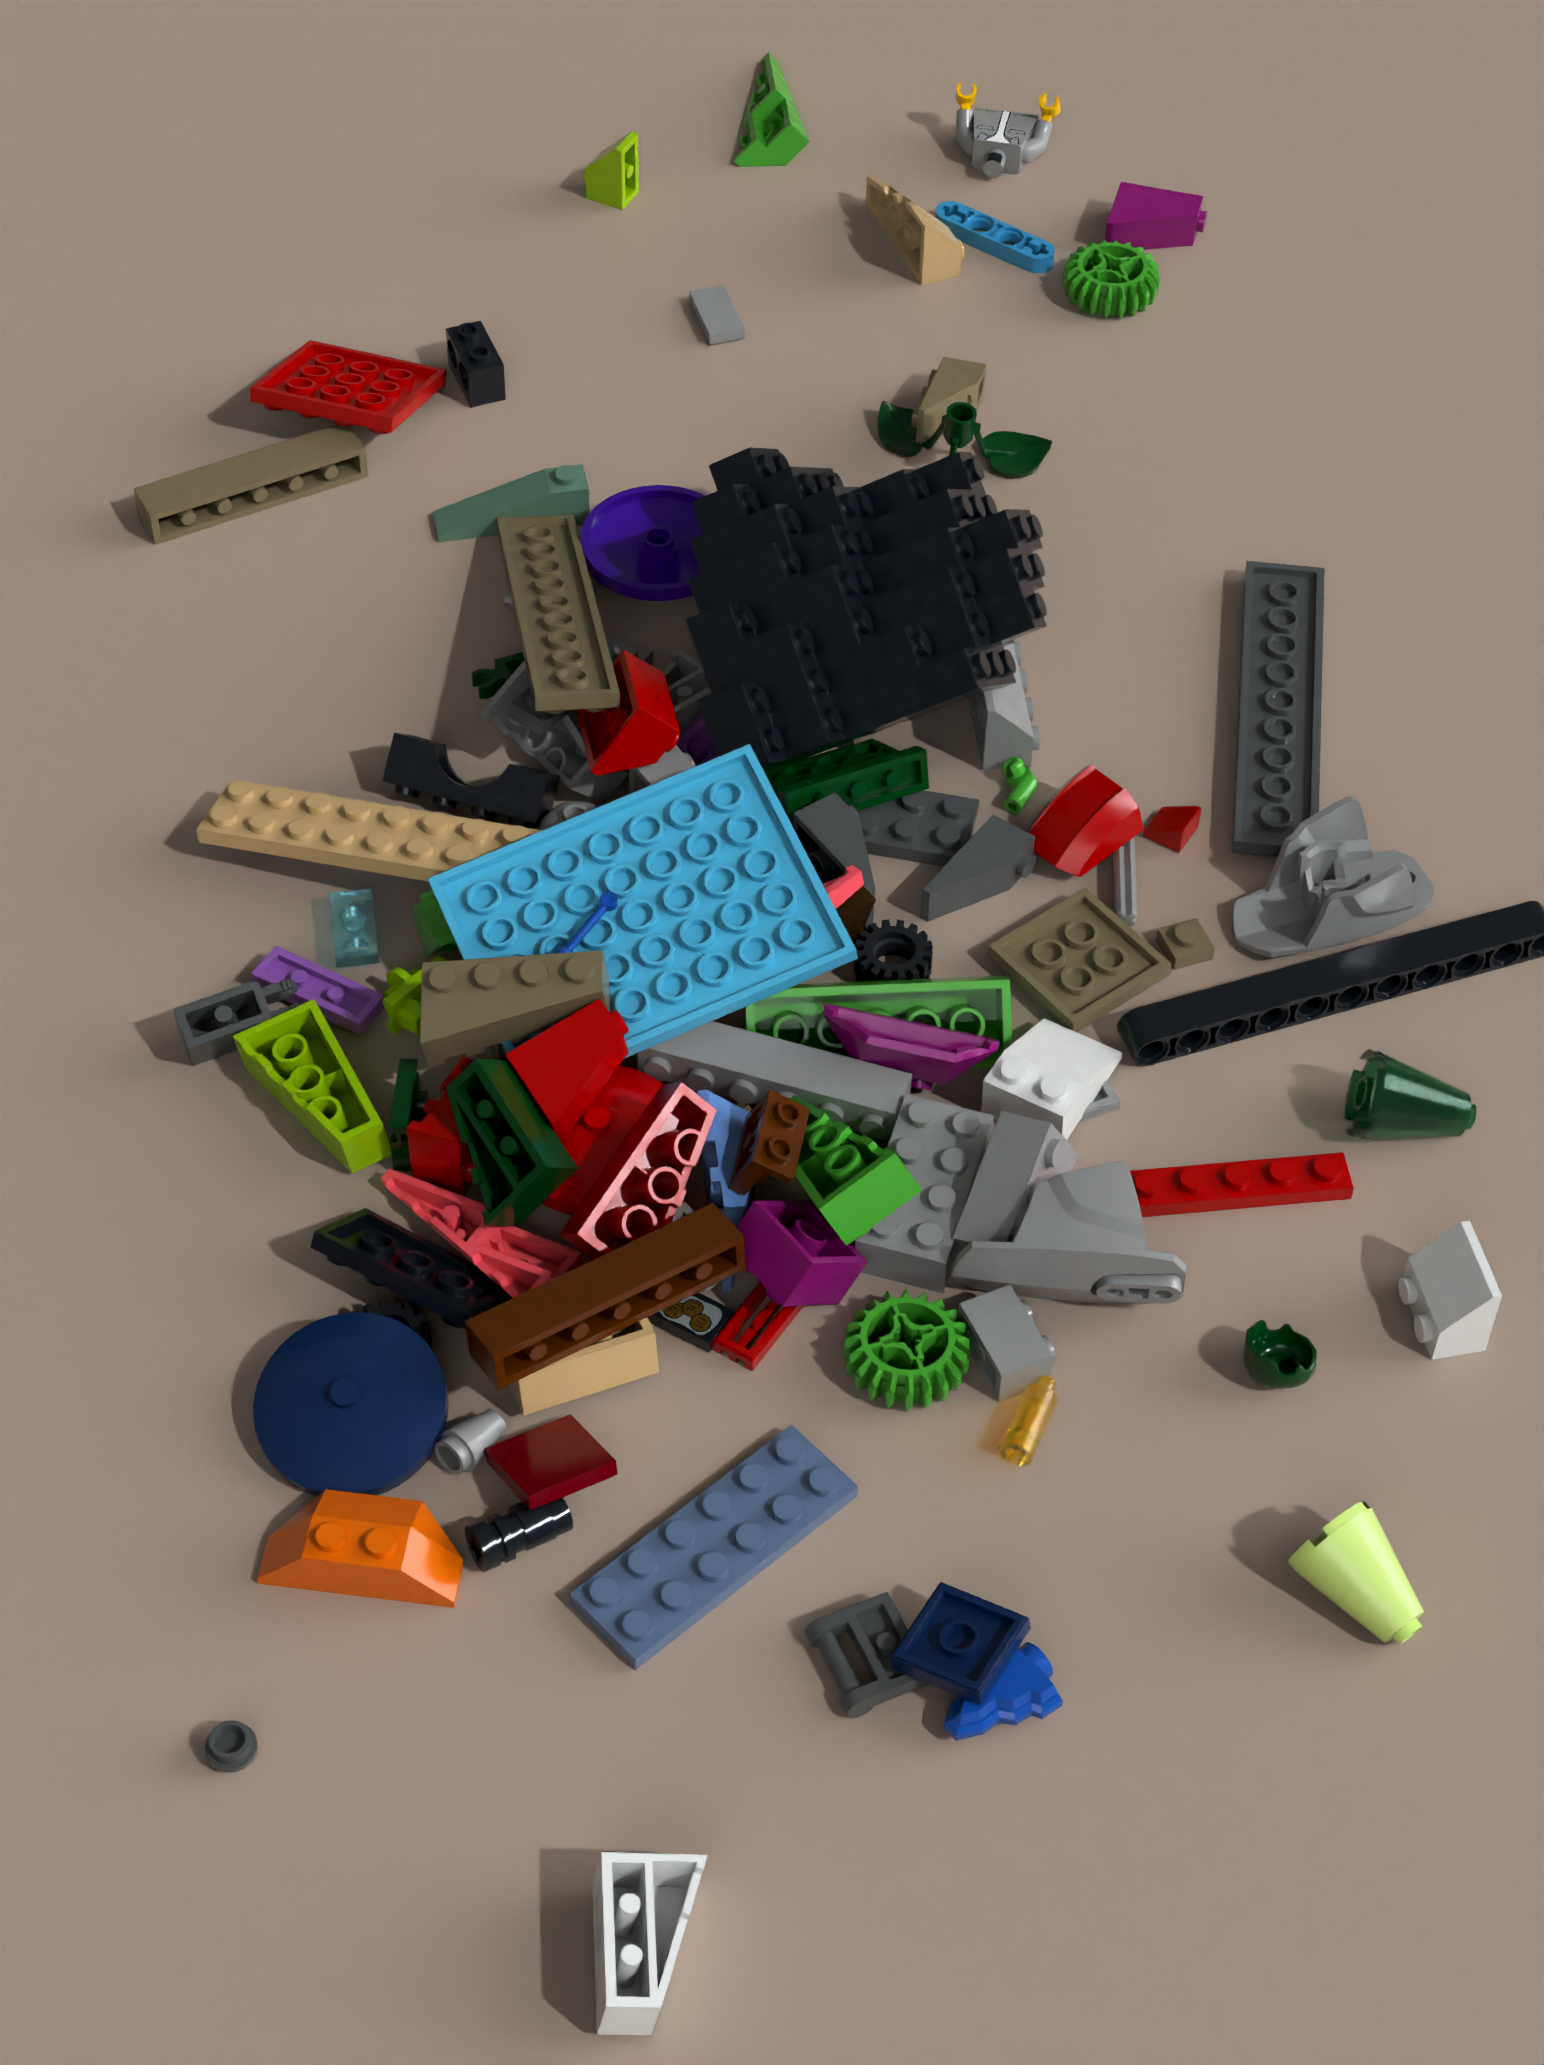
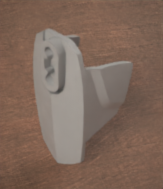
M1348 796L1302 821L1295 831L1285 838L1265 888L1235 900L1233 910L1235 942L1256 954L1273 958L1358 940L1400 925L1425 911L1431 906L1434 885L1413 857L1396 850L1372 852L1360 804L1354 796Z
M1118 1161L1061 1173L1037 1183L1030 1205L1014 1241L972 1240L955 1259L951 1269V1277L967 1287L984 1291H993L1011 1285L1017 1296L1096 1304H1163L1175 1302L1183 1297L1186 1263L1175 1254L1147 1249L1144 1225L1133 1179L1128 1165L1125 1162Z

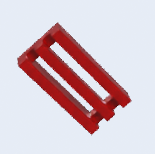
M761 1282L758 1283L713 1340V1351L720 1355L723 1351L729 1353L728 1359L735 1363L739 1359L742 1360L744 1368L752 1372L803 1308V1306L783 1307L749 1350L750 1345L781 1307V1305L771 1300L752 1321L751 1326L737 1343L732 1341L767 1297L766 1288Z

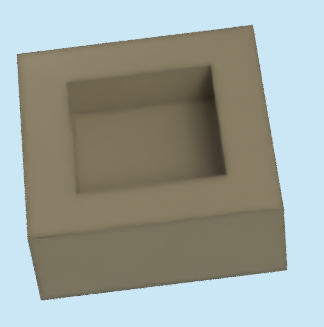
M1197 918L1158 928L1156 941L1168 961L1172 963L1173 970L1213 959L1215 948Z

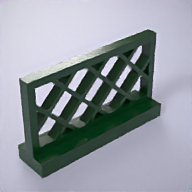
M873 738L764 771L792 826L794 812L832 793H836L847 805H851L856 811L929 789L926 749L914 746L899 751Z

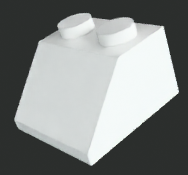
M1469 1220L1458 1223L1408 1257L1404 1275L1398 1281L1400 1298L1404 1305L1410 1306L1414 1316L1415 1335L1420 1343H1425L1431 1360L1485 1351L1502 1298L1500 1289Z

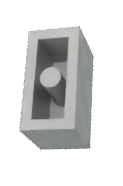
M1011 1285L959 1303V1322L966 1323L968 1330L967 1338L970 1339L969 1343H971V1356L998 1402L1050 1383L1052 1363L1056 1360L1053 1345L1046 1335H1040L1034 1325V1317L1029 1304L1024 1299L1019 1300Z

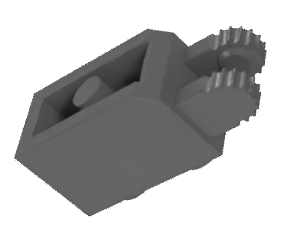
M293 979L281 980L278 983L276 982L262 988L259 982H248L173 1009L179 1032L192 1065L195 1066L238 1050L233 1039L234 1035L302 1005L295 1003L270 1012L268 1007L269 1004L281 1001L295 994L298 990Z

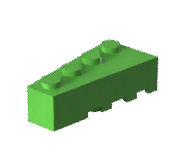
M795 1095L789 1098L808 1107L810 1111L795 1176L846 1246L856 1238L867 1234L874 1225L922 1191L895 1152L888 1148L883 1150L877 1146L874 1140L864 1134L862 1136L855 1134L848 1125L839 1120L835 1122L829 1119L825 1112Z

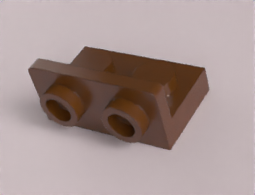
M769 1090L745 1117L728 1188L745 1196L757 1181L763 1183L768 1175L789 1183L795 1177L810 1112L809 1108Z

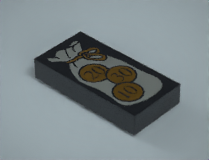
M698 1292L647 1318L650 1323L710 1352L713 1348L714 1338L734 1315V1310Z

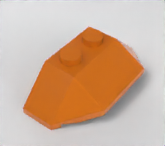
M325 1489L268 1536L257 1582L263 1585L454 1608L464 1562L423 1501Z

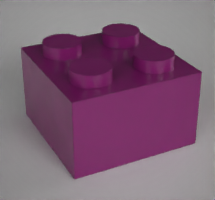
M754 1201L736 1227L744 1235L745 1271L753 1274L766 1288L767 1296L773 1302L784 1307L839 1304L868 1263L851 1243L847 1246L844 1244L812 1201Z

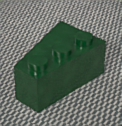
M476 1058L446 1087L461 1142L468 1144L474 1169L470 1170L473 1184L480 1186L486 1211L482 1212L485 1226H519L579 1168L508 1061Z

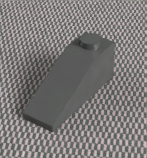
M992 815L923 888L921 919L928 922L1010 890L1021 877L1026 878L1035 866L1036 856L1033 855L1035 836Z

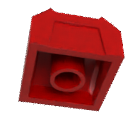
M1091 764L1074 775L1053 795L1032 821L1026 832L1035 836L1034 852L1055 868L1074 876L1082 877L1143 831L1144 828L1139 806L1125 787L1119 786Z

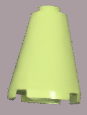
M1365 1501L1353 1505L1321 1528L1323 1532L1312 1543L1308 1539L1288 1560V1563L1297 1574L1384 1643L1394 1638L1401 1645L1423 1627L1417 1619L1424 1613V1610L1373 1509Z

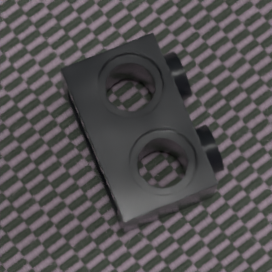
M468 322L446 328L448 364L469 406L472 408L506 400L504 364L482 322Z

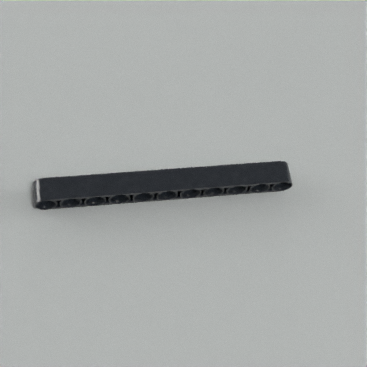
M1528 901L1130 1010L1120 1018L1117 1023V1031L1135 1063L1140 1066H1149L1544 956V907L1538 901Z

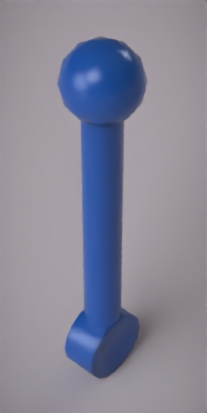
M613 892L603 893L600 897V906L566 946L558 948L555 953L572 952L606 911H613L617 908L618 899L616 894Z

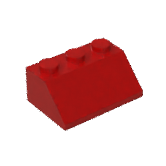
M624 649L613 663L620 691V706L608 708L601 712H592L586 709H579L577 711L590 772L597 776L655 764L664 752H670L674 748L680 735V728L664 673Z

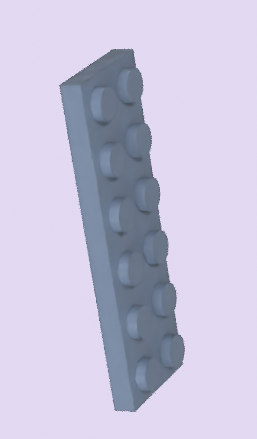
M790 1425L569 1593L570 1604L636 1670L855 1499L858 1493V1485L793 1425Z

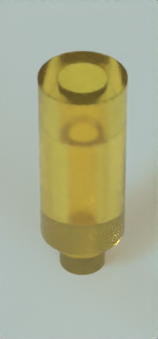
M1042 1375L1036 1384H1030L1025 1388L998 1448L999 1454L1006 1461L1018 1466H1026L1031 1463L1058 1403V1398L1054 1393L1057 1383L1053 1378Z

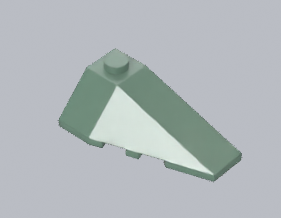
M583 464L545 468L433 511L438 542L498 535L497 517L574 515L576 526L583 525L590 513L589 488Z

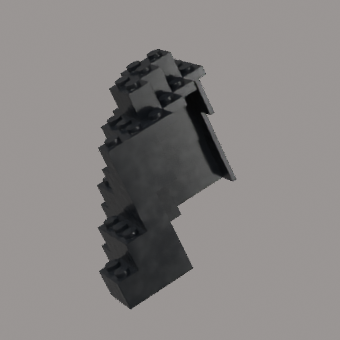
M749 447L709 465L717 491L691 502L703 535L689 540L701 574L687 580L700 614L686 619V623L712 695L698 700L718 757L750 744L763 771L811 757L898 722L919 718L988 690L999 689L1016 683L1013 675L1016 672L1015 661L1010 651L1004 650V646L1014 643V639L1047 626L1044 620V616L1047 615L1044 600L1039 593L1034 592L1045 587L1042 577L1045 575L1043 563L1037 553L1033 554L1034 551L1043 548L1040 538L1043 537V531L1038 518L1034 514L1031 515L1030 510L1005 509L1000 512L997 511L993 498L989 494L986 495L981 481L984 479L982 465L977 457L972 456L971 452H957L916 470L902 469L861 487H844L840 476L834 473L832 468L791 467L786 457L778 449Z

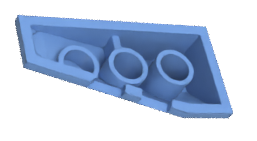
M698 1090V1095L717 1109L700 1154L707 1204L714 1203L737 1227L752 1205L756 1187L755 1183L745 1196L728 1188L745 1117L749 1112L708 1090ZM736 1274L721 1281L723 1293L732 1292Z

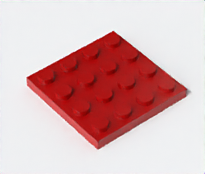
M309 340L250 387V402L263 404L264 408L268 410L280 411L286 409L299 412L298 414L304 418L322 417L334 420V423L340 426L358 425L367 427L376 434L392 433L446 384L447 370Z

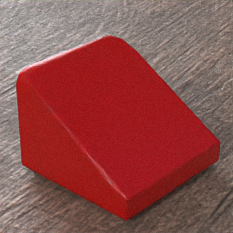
M1162 807L1144 830L1143 837L1180 853L1199 827L1201 807Z

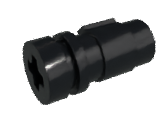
M564 1498L529 1510L523 1502L510 1506L508 1514L504 1516L495 1513L488 1516L486 1522L481 1519L465 1527V1538L476 1565L482 1572H486L500 1566L501 1560L508 1563L516 1558V1553L523 1550L528 1551L554 1540L556 1536L571 1531L573 1529V1519Z

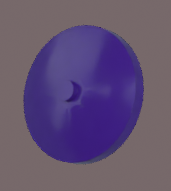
M650 485L631 488L608 497L588 514L581 529V545L588 572L607 589L634 599L670 601L693 596L687 579L701 574L689 540L701 536L703 533L691 502L705 495L682 487Z

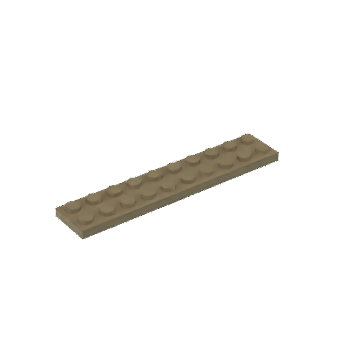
M574 515L497 517V534L535 711L559 714L566 710L574 709L601 712L608 708H617L620 706V691Z

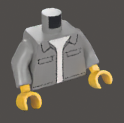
M961 82L958 83L956 101L960 105V109L957 110L956 140L964 153L972 156L973 168L983 170L985 175L991 178H997L1002 173L1018 174L1026 163H1030L1044 154L1053 127L1051 119L1058 116L1061 111L1058 96H1056L1054 105L1046 107L1047 95L1046 93L1041 94L1039 97L1041 119H1038L1039 115L975 107L973 111L971 110V105L975 102L977 93L975 83L972 85V94L967 96L960 92Z

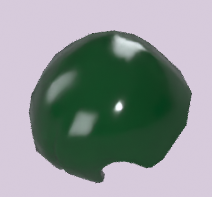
M1260 1320L1246 1331L1243 1359L1250 1376L1256 1382L1273 1389H1287L1298 1387L1311 1378L1316 1368L1317 1350L1308 1337L1293 1331L1290 1324H1284L1279 1329L1270 1330L1267 1328L1266 1322Z

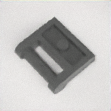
M888 1592L818 1618L805 1629V1634L811 1646L819 1648L844 1696L841 1703L850 1718L860 1717L868 1713L875 1705L929 1684L892 1668L890 1657L908 1629ZM848 1632L873 1682L863 1686L860 1685L836 1639L838 1635Z

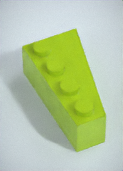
M315 999L233 1036L245 1069L352 1174L392 1155L383 1123Z

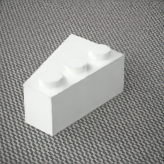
M601 1852L592 1880L597 2035L652 2034L663 2004L708 1855Z

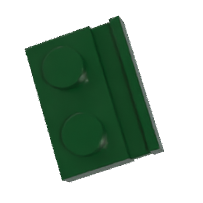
M399 1059L389 1124L393 1170L411 1171L407 1126L412 1120L419 1122V1118H425L428 1114L424 1112V1105L429 1100L428 1091H421L419 1072H417L418 1059Z

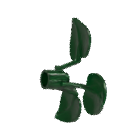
M883 401L878 414L877 427L880 440L892 453L905 457L915 456L922 448L932 449L943 433L945 440L950 445L949 455L957 452V448L967 446L972 441L974 435L980 455L983 458H990V468L1000 475L1011 478L1026 477L1036 471L1052 445V440L1010 431L993 432L982 439L980 433L981 424L976 423L977 411L972 405L965 402H955L949 405L946 415L942 416L941 424L930 439L923 443H916L917 428L911 426L914 409L897 407Z

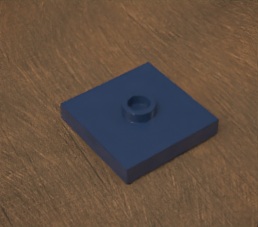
M940 1582L891 1655L892 1668L982 1706L1031 1629L1029 1617Z

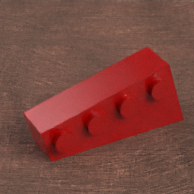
M682 1082L663 1084L559 1235L590 1259L594 1260L607 1252L613 1251L671 1223L677 1207L682 1205L687 1192L685 1190L692 1167L697 1165L717 1109Z

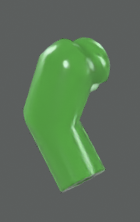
M1011 757L1002 766L1005 781L1011 790L1003 805L1009 813L1018 815L1036 792L1037 781L1029 767L1024 765L1021 758Z

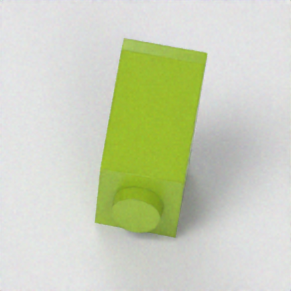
M631 131L601 151L592 162L586 165L583 181L586 183L587 199L623 210L638 194V133Z

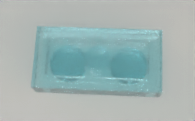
M371 888L328 893L336 968L380 963Z

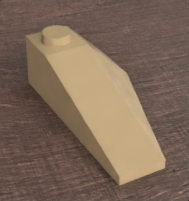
M875 175L867 176L866 206L919 283L925 285L960 276L961 260H964L965 257L964 246L960 239H956L948 226Z

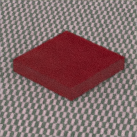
M571 1414L484 1449L486 1463L529 1510L618 1475L616 1460Z

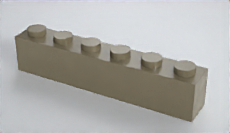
M336 424L135 487L134 494L138 518L155 545L366 478L368 477L366 449L351 426Z

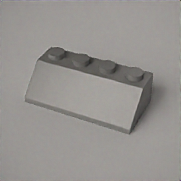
M1019 642L1004 646V650H1009L1015 661L1016 672L1013 675L1016 683L1003 688L988 690L968 698L982 770L1002 769L1004 762L1011 757H1019L1023 760L1024 765L1031 767L1033 750H1039L1038 726H1031L1033 721L1032 698H1025L1024 695L1027 692L1025 669L1019 670L1018 667L1021 665Z

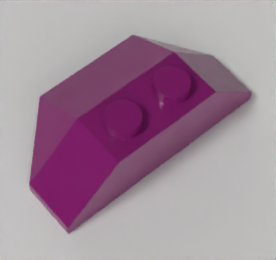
M821 1002V1014L850 1058L913 1074L911 1087L932 1090L933 1083L945 1085L998 1050L999 1041L994 1038Z

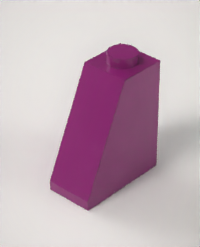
M1121 182L1107 220L1105 241L1114 243L1117 239L1118 243L1121 244L1131 242L1133 248L1143 247V250L1193 246L1197 232L1203 233L1205 229L1207 211H1202L1203 196Z

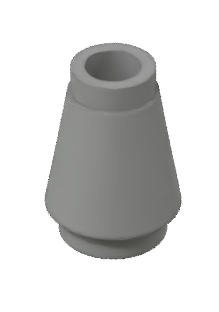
M487 1409L483 1413L440 1434V1441L434 1447L438 1461L452 1474L459 1475L463 1471L471 1472L485 1456L484 1449L494 1445L506 1431L504 1420L496 1411Z

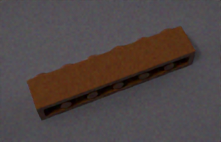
M711 1203L466 1320L465 1326L470 1356L495 1387L500 1390L745 1270L744 1235L714 1203Z

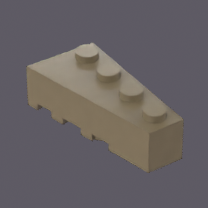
M603 951L422 962L420 1045L429 1067L445 1064V1059L466 1053L467 1057L485 1052V1047L511 1040L512 1044L528 1040V1035L547 1030L599 998L610 1012L609 973Z

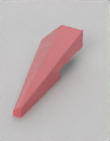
M390 1168L380 1178L384 1187L512 1298L584 1264L582 1252L514 1226H485L482 1212L486 1211V1207L483 1203Z

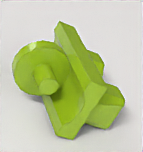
M438 955L431 962L447 960ZM395 967L387 973L386 978L390 988L383 992V1005L389 1018L385 1024L386 1029L395 1035L403 1028L418 1036L420 1035L422 969L413 968L410 972H407L400 967Z

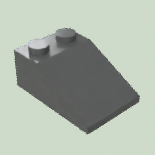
M832 793L794 812L793 828L822 884L837 878L841 873L845 872L846 867L853 865L862 871L863 886L875 898L874 880L861 820L856 809L851 805H847L836 793ZM874 906L864 927V930L867 932L869 925L873 924Z

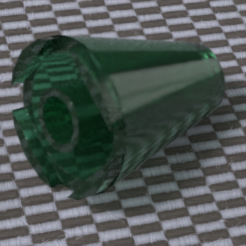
M1368 1049L1359 1058L1367 1062L1362 1071L1354 1070L1352 1073L1344 1111L1345 1119L1353 1121L1354 1129H1346L1347 1134L1351 1137L1358 1139L1460 1137L1466 1129L1470 1130L1476 1118V1105L1471 1103L1469 1093L1380 1051Z

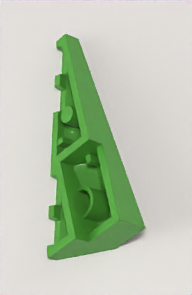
M768 52L760 60V64L764 67L763 75L760 73L756 76L755 83L759 86V89L751 94L743 124L748 129L746 136L742 135L738 141L742 151L735 155L733 159L739 167L786 166L810 142L779 62Z

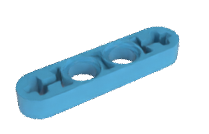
M955 201L942 202L936 207L935 218L948 226L956 239H960L961 242L1032 273L1041 274L1052 269L1055 248L1051 243ZM979 229L985 230V232H977L973 230ZM1004 242H1011V243H1014V245H1006V244H1003V243H1004Z

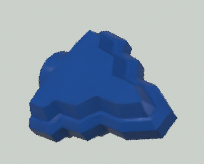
M1025 1642L1017 1649L982 1706L959 1696L953 1700L944 1722V1729L957 1741L983 1735L997 1723L1017 1725L1030 1716L1043 1719L1063 1705V1700L1049 1679L1053 1674V1668L1046 1655L1036 1645Z

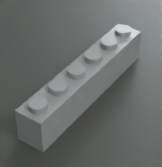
M714 1021L638 1052V1070L654 1077L658 1081L682 1082L695 1091L708 1090L720 1096L730 1097L743 1104L756 1105L769 1090L787 1098L795 1095L825 1112L829 1119L835 1122L839 1120L848 1125L852 1131L863 1133L870 1138H881L889 1141L905 1094L910 1095L913 1075Z

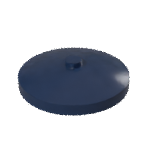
M366 1312L336 1314L314 1321L295 1332L279 1346L268 1360L260 1375L254 1395L253 1420L258 1441L274 1469L285 1480L301 1491L313 1496H318L325 1489L380 1495L410 1479L434 1453L435 1444L440 1441V1434L444 1432L448 1417V1389L443 1371L434 1352L425 1340L410 1327L379 1314Z

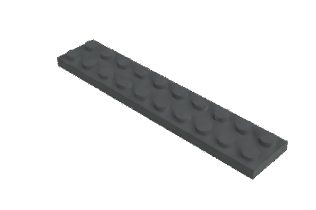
M1255 561L1246 562L1232 839L1233 853L1278 857L1285 838L1291 835L1302 821L1319 812L1325 568Z

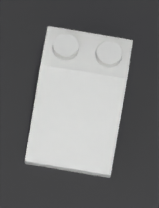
M1044 1018L1006 1048L983 1080L981 1112L994 1115V1120L996 1121L1001 1110L1051 1122L1067 1140L1081 1120L1089 1103L1093 1102L1103 1083L1108 1080L1122 1059L1123 1052Z

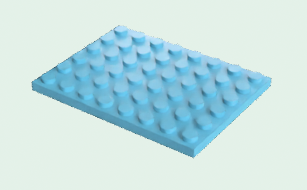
M750 744L428 878L430 887L463 960L554 954L558 948L566 946L600 906L601 895L605 892L615 893L618 899L617 908L613 911H606L572 952L603 951L609 973L610 1012L616 1009L629 1030V1033L624 1035L629 1052L625 1058L858 959L857 950ZM543 1031L528 1035V1040L532 1039L533 1037L537 1036ZM509 1040L501 1044L505 1053H508L528 1040L514 1044Z

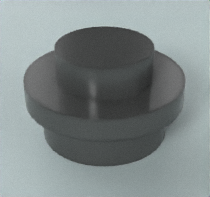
M234 1720L224 1721L215 1726L205 1742V1753L208 1762L215 1769L227 1773L237 1772L249 1766L255 1759L258 1751L257 1738L253 1730L247 1725Z

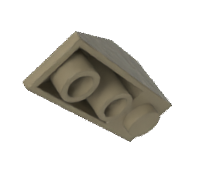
M943 357L938 369L931 370L928 387H924L922 390L920 405L916 404L913 410L911 426L917 428L916 443H923L932 437L941 424L942 416L946 415L949 405L955 402H965L972 405L977 411L983 398L987 364Z

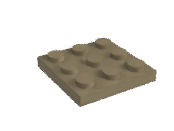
M1083 888L988 945L987 957L1063 1027L1075 1032L1082 1030L1169 976L1172 964L1087 888Z

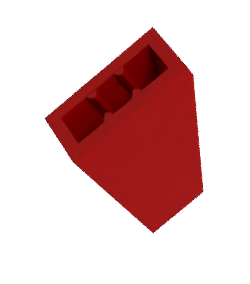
M600 998L505 1054L507 1061L560 1141L568 1136L629 1053L624 1035L629 1033L626 1023L616 1009L609 1012Z

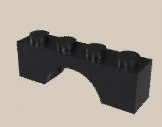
M394 732L382 781L395 784L394 792L418 798L421 791L434 795L432 802L435 804L456 808L458 802L472 806L470 812L472 814L495 819L496 813L510 816L509 824L533 829L534 823L540 824L542 819L552 809L560 775L523 765L509 764L496 780L487 785L475 787L463 781L454 772L448 759L446 744L410 734Z

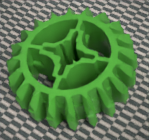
M1102 239L1100 244L1088 242L1087 247H1077L1076 253L1070 254L1063 272L1065 295L1070 297V303L1079 305L1080 311L1089 310L1092 316L1102 314L1105 315L1106 319L1108 316H1117L1121 319L1123 314L1135 316L1136 311H1146L1147 305L1153 304L1160 284L1158 263L1153 261L1152 254L1144 253L1143 247L1133 248L1131 242L1126 244L1118 243L1117 239L1114 243L1106 242Z
M905 1288L900 1298H894L886 1291L882 1297V1303L869 1298L865 1310L856 1309L853 1315V1322L848 1323L845 1329L842 1356L845 1360V1369L848 1376L854 1377L856 1389H868V1396L871 1402L884 1397L888 1410L895 1401L903 1402L908 1412L913 1402H920L928 1409L932 1403V1397L944 1402L949 1390H958L962 1377H965L969 1369L970 1360L968 1357L971 1355V1343H969L970 1339L967 1338L968 1330L966 1323L959 1322L956 1309L945 1311V1304L942 1298L933 1303L928 1302L925 1291L918 1298H912ZM941 1356L936 1362H934L935 1357ZM928 1363H932V1364L929 1365V1366L923 1367L924 1365H926V1364H928Z

